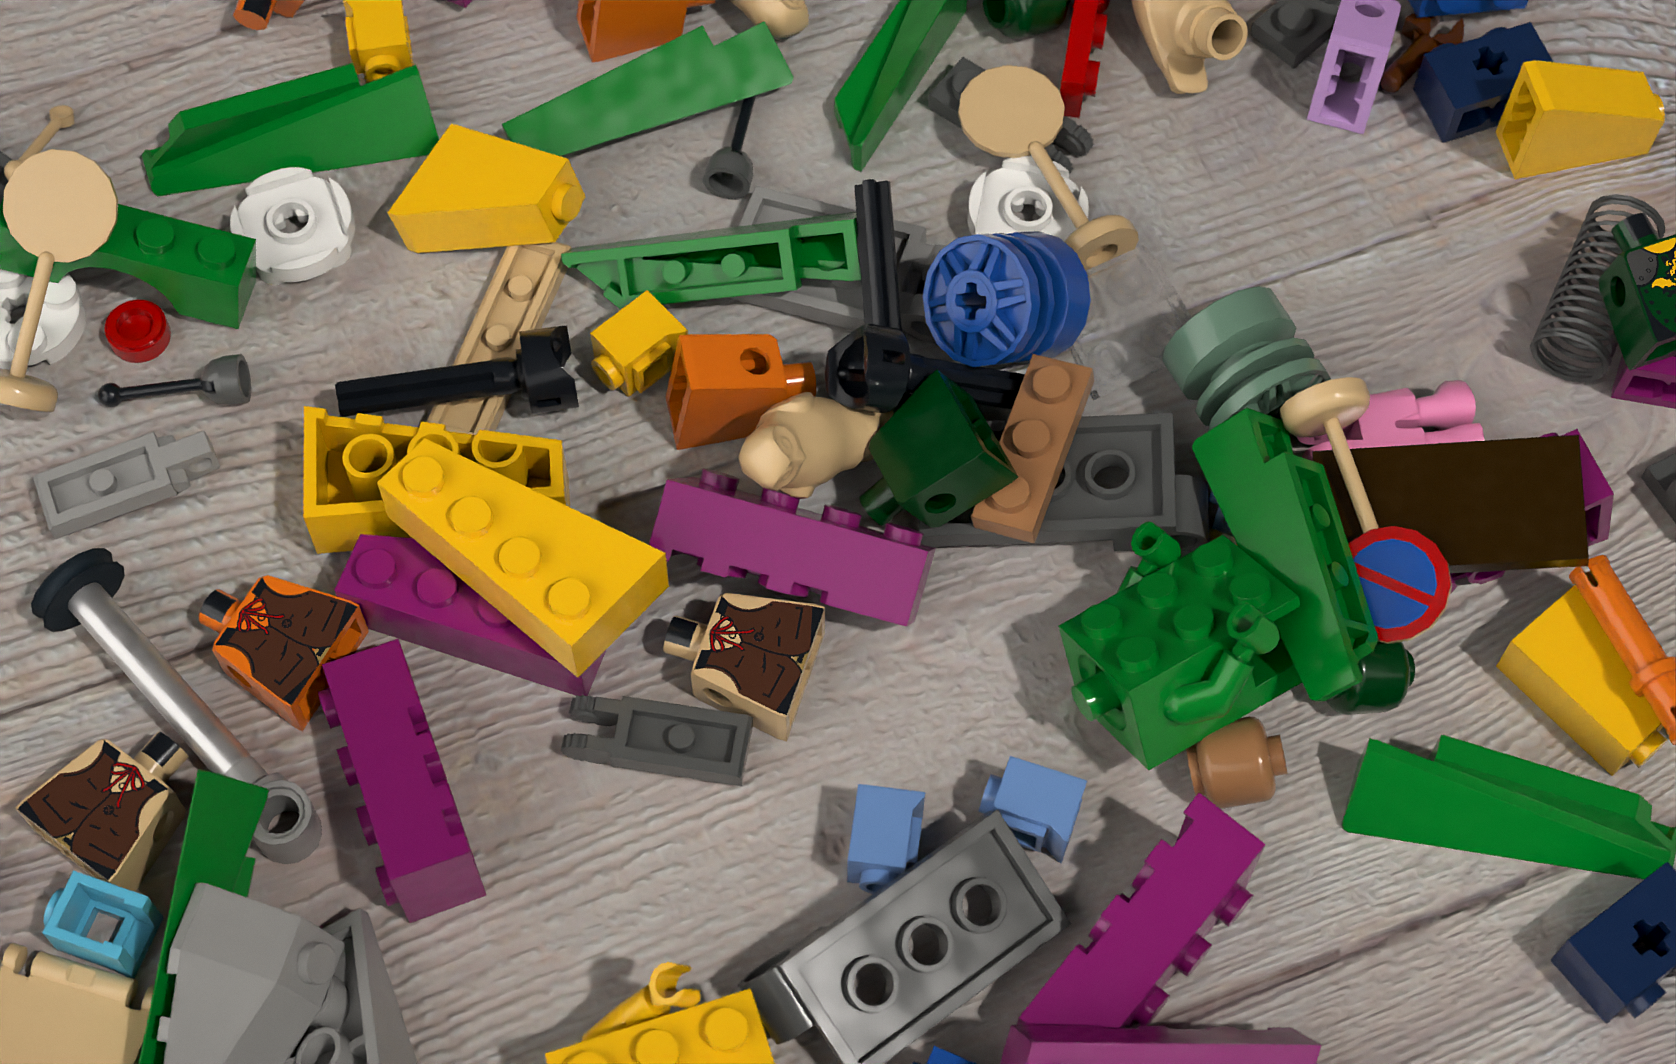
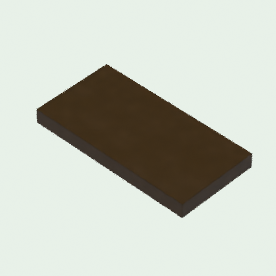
M1579 435L1350 449L1379 528L1397 526L1418 531L1437 545L1449 564L1450 573L1588 566L1589 553ZM1333 450L1312 451L1313 461L1324 466L1349 544L1354 539L1363 535V531Z

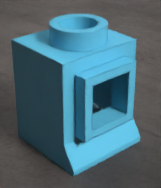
M73 870L65 888L58 889L48 902L44 914L45 928L42 933L58 951L135 979L164 917L148 896ZM98 912L123 921L113 943L108 941L100 943L86 938Z

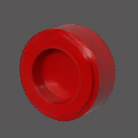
M136 299L120 304L112 310L105 322V335L113 352L127 362L143 363L155 359L164 352L170 342L171 330L163 311L158 305L147 300Z

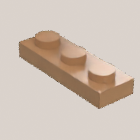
M1032 355L999 441L1019 477L1011 484L975 505L971 515L974 528L1035 544L1095 381L1093 368L1040 355Z

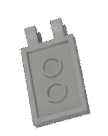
M756 186L739 226L856 212V210ZM893 219L902 328L914 338L936 344L925 320L923 294H916L921 279L924 282L926 281L927 271L939 251L947 245L926 244V227ZM801 278L802 287L798 290L727 297L851 330H856L865 325L861 280L841 281Z

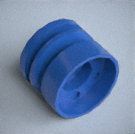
M1040 231L1014 232L1009 234H976L956 238L939 251L928 269L922 296L925 320L936 344L953 360L972 367L1030 361L1033 354L1048 358L1056 357L1071 347L1086 325L1091 302L1088 275L1077 253L1061 238Z

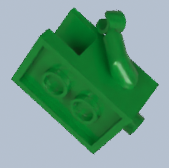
M1148 521L1136 529L1131 541L1132 550L1142 560L1138 567L1130 566L1116 594L1087 608L1084 612L1058 625L1074 682L1071 692L1078 709L1087 720H1097L1149 771L1200 742L1211 733L1235 722L1296 687L1302 681L1279 634L1278 628L1273 623L1275 620L1301 606L1299 596L1224 535L1199 546L1196 550L1181 557L1179 543L1156 524Z

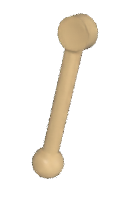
M59 105L50 109V122L18 160H11L5 165L4 175L7 180L10 179L13 170L29 156L40 153L60 128H67L74 124V112L71 107Z

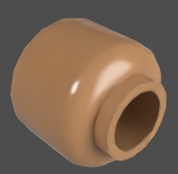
M1256 717L1240 718L1186 749L1195 795L1198 793L1203 796L1206 795L1207 799L1220 809L1270 800L1276 791L1275 776L1288 774L1281 736L1267 737L1264 725Z

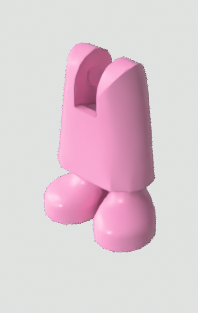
M1461 380L1444 381L1437 387L1433 395L1415 398V395L1409 388L1370 394L1369 408L1358 420L1342 428L1350 449L1485 441L1481 424H1472L1476 411L1474 395L1467 383ZM1422 427H1434L1435 431L1424 432ZM1327 434L1315 437L1297 436L1301 443L1314 445L1305 451L1302 458L1313 461L1312 451L1332 450Z

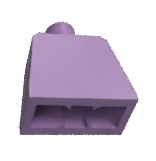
M1341 0L1307 120L1364 134L1402 6L1398 1ZM1343 63H1354L1362 68L1359 82L1348 83L1339 77Z

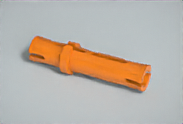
M1599 555L1590 558L1588 567L1594 577L1589 571L1585 573L1582 567H1576L1570 572L1569 579L1578 588L1631 673L1632 678L1629 685L1638 697H1646L1668 733L1672 745H1676V658L1666 655L1610 566L1607 556Z

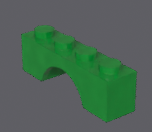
M3 197L0 204V269L34 277L38 257L25 251L10 234L3 214ZM118 204L117 223L108 242L89 257L70 263L54 262L49 281L59 283L67 273L80 268L96 267L120 271L156 288L171 302L180 315L239 329L256 283V239Z

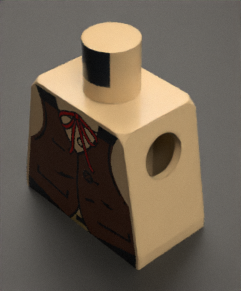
M724 593L718 597L708 625L675 615L668 627L663 651L667 654L694 661L691 671L693 695L699 701L720 711L749 715L753 717L754 728L787 742L825 635V607L810 603Z
M160 731L150 739L134 758H131L108 739H101L23 799L16 809L37 834L89 875L136 892L184 818L186 809L175 792L165 783L188 759V755L178 744Z

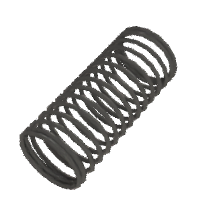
M1614 194L1601 196L1591 203L1530 344L1534 359L1552 375L1568 381L1592 382L1604 377L1612 362L1611 357L1616 352V346L1618 345L1609 315L1583 307L1574 300L1587 301L1606 309L1603 301L1586 296L1578 290L1586 289L1601 295L1599 287L1588 284L1582 278L1593 279L1599 282L1601 276L1593 274L1586 267L1597 268L1605 272L1609 266L1599 264L1590 257H1600L1610 263L1617 258L1616 256L1600 252L1594 246L1605 247L1618 254L1622 253L1612 233L1600 226H1615L1620 221L1604 220L1597 222L1595 218L1608 214L1625 217L1634 215L1618 210L1595 212L1597 209L1610 204L1628 205L1646 213L1657 225L1656 233L1660 239L1663 238L1666 231L1663 218L1656 209L1635 197ZM1593 237L1596 241L1590 242L1588 238ZM1589 247L1593 252L1586 253L1584 248ZM1580 258H1585L1588 262L1582 263ZM1580 268L1584 273L1578 274L1575 269ZM1571 279H1576L1580 284L1573 285ZM1571 289L1577 295H1569L1566 290ZM1567 300L1573 306H1564L1562 301ZM1563 311L1568 316L1560 317L1557 312ZM1571 311L1584 312L1592 317L1601 319L1608 325L1595 324L1581 319ZM1553 322H1559L1564 327H1555ZM1567 322L1580 323L1593 328L1604 336L1580 331L1570 326ZM1605 330H1613L1614 334L1609 335ZM1551 336H1558L1566 343L1579 349L1595 351L1599 357H1586L1570 352L1553 341ZM1546 338L1550 345L1573 359L1585 362L1602 361V365L1597 368H1583L1566 363L1550 353L1544 346L1542 339ZM1608 340L1609 345L1604 346L1601 341ZM1539 346L1545 353V355L1549 357L1551 360H1553L1556 364H1554L1553 362L1544 357V355L1539 350Z

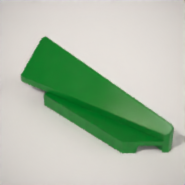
M899 0L834 98V114L839 128H843L850 148L853 169L862 172L965 14L967 0Z
M350 63L179 111L168 124L170 138L159 148L146 149L141 155L154 195L165 196L250 183L266 173L282 168L300 167L316 173L427 156L439 141V137L417 65L407 67L360 86L354 64Z
M856 212L580 246L561 254L563 264L568 268L578 269L603 289V296L619 309L624 308L646 290L661 304L794 291L802 287L801 278L841 281L861 280Z
M1246 407L1194 440L1192 450L1238 547L1299 596L1301 606L1275 620L1274 623L1278 628L1279 634L1309 698L1318 702L1326 701L1362 682L1364 676L1360 673L1359 660L1374 651L1379 638L1323 464L1293 455L1289 432L1286 431L1281 419Z

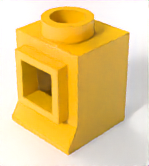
M343 0L347 15L345 20L352 63L357 74H364L366 84L407 67L414 66L407 16H404L402 0Z
M646 290L590 333L594 354L591 366L597 377L610 390L614 391L619 387L627 397H630L636 391L642 393L671 371L679 335H687L688 330Z

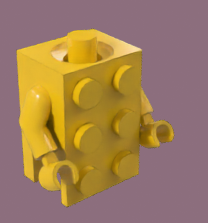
M665 962L657 966L650 976L649 985H646L613 1008L583 1034L581 1042L545 1053L547 1064H775L751 988L697 1005L701 997L699 990L686 988L678 992L676 991L679 977L689 972L691 966L672 962ZM671 1006L686 1008L669 1014Z

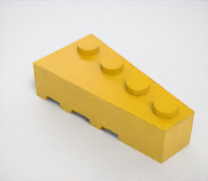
M304 406L303 518L317 554L353 551L360 534L412 538L388 518L377 482L424 438L570 507L569 476L562 440L481 429L476 435L447 431L445 424L421 422L420 427L384 423L383 416L357 413L355 419L330 416L324 408Z
M426 438L377 482L388 518L577 678L669 587L665 552Z

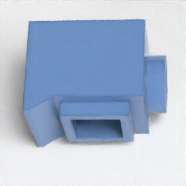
M1010 756L1003 777L990 775L979 812L985 814L988 811L998 809L1022 847L1040 853L1042 847H1044L1059 863H1062L1082 803L1087 780Z
M858 784L848 854L847 882L857 883L863 891L874 894L917 863L925 792Z

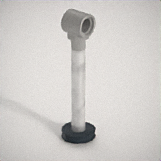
M92 548L76 554L59 565L45 578L35 592L31 603L32 614L43 618L44 627L51 632L65 631L82 624L211 772L269 789L266 805L253 836L263 855L271 861L281 864L298 863L309 857L319 845L322 836L321 820L307 793L296 783L289 782L279 772L268 774L112 599L120 589L124 579V566L117 561L113 562L112 553L105 548ZM288 811L299 814L297 823L289 831L279 834L268 832L270 822L278 814Z

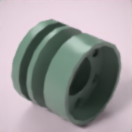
M1260 286L1236 291L1216 300L1195 314L1176 331L1165 346L1162 357L1163 363L1187 399L1198 400L1195 412L1203 424L1209 427L1208 431L1246 407L1281 419L1280 408L1288 399L1313 385L1331 380L1320 360L1314 359L1315 354L1307 341L1294 338L1297 328L1272 289Z

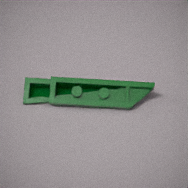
M765 21L713 46L702 25L503 123L501 126L509 141L563 156L790 85L793 82V74Z
M1442 734L1428 759L1370 738L1357 762L1342 819V828L1348 833L1643 880L1667 861L1673 867L1676 856V827H1669L1651 821L1652 805L1641 795Z
M198 769L139 1064H164L167 1042L157 1041L161 1016L171 1017L177 974L167 973L170 948L196 884L205 883L247 898L249 896L256 859L246 857V854L269 794V789L211 771Z

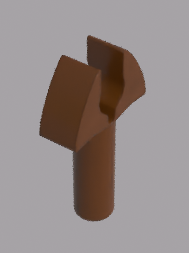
M1415 13L1407 16L1401 34L1412 39V44L1383 72L1380 80L1381 87L1389 93L1397 92L1420 69L1424 54L1429 53L1442 44L1453 43L1456 45L1462 43L1464 36L1463 18L1447 34H1436L1434 37L1429 36L1431 30L1441 21L1442 16L1417 18Z

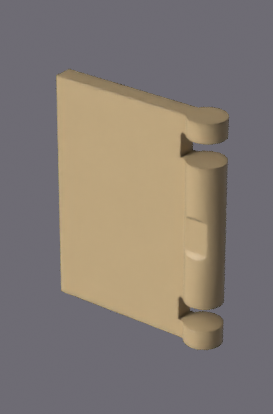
M11 943L7 947L0 969V1064L139 1063L154 985H150L146 990L141 1011L129 1008L138 990V981L42 951L35 956L30 976L26 977L18 973L26 962L28 948L16 943Z

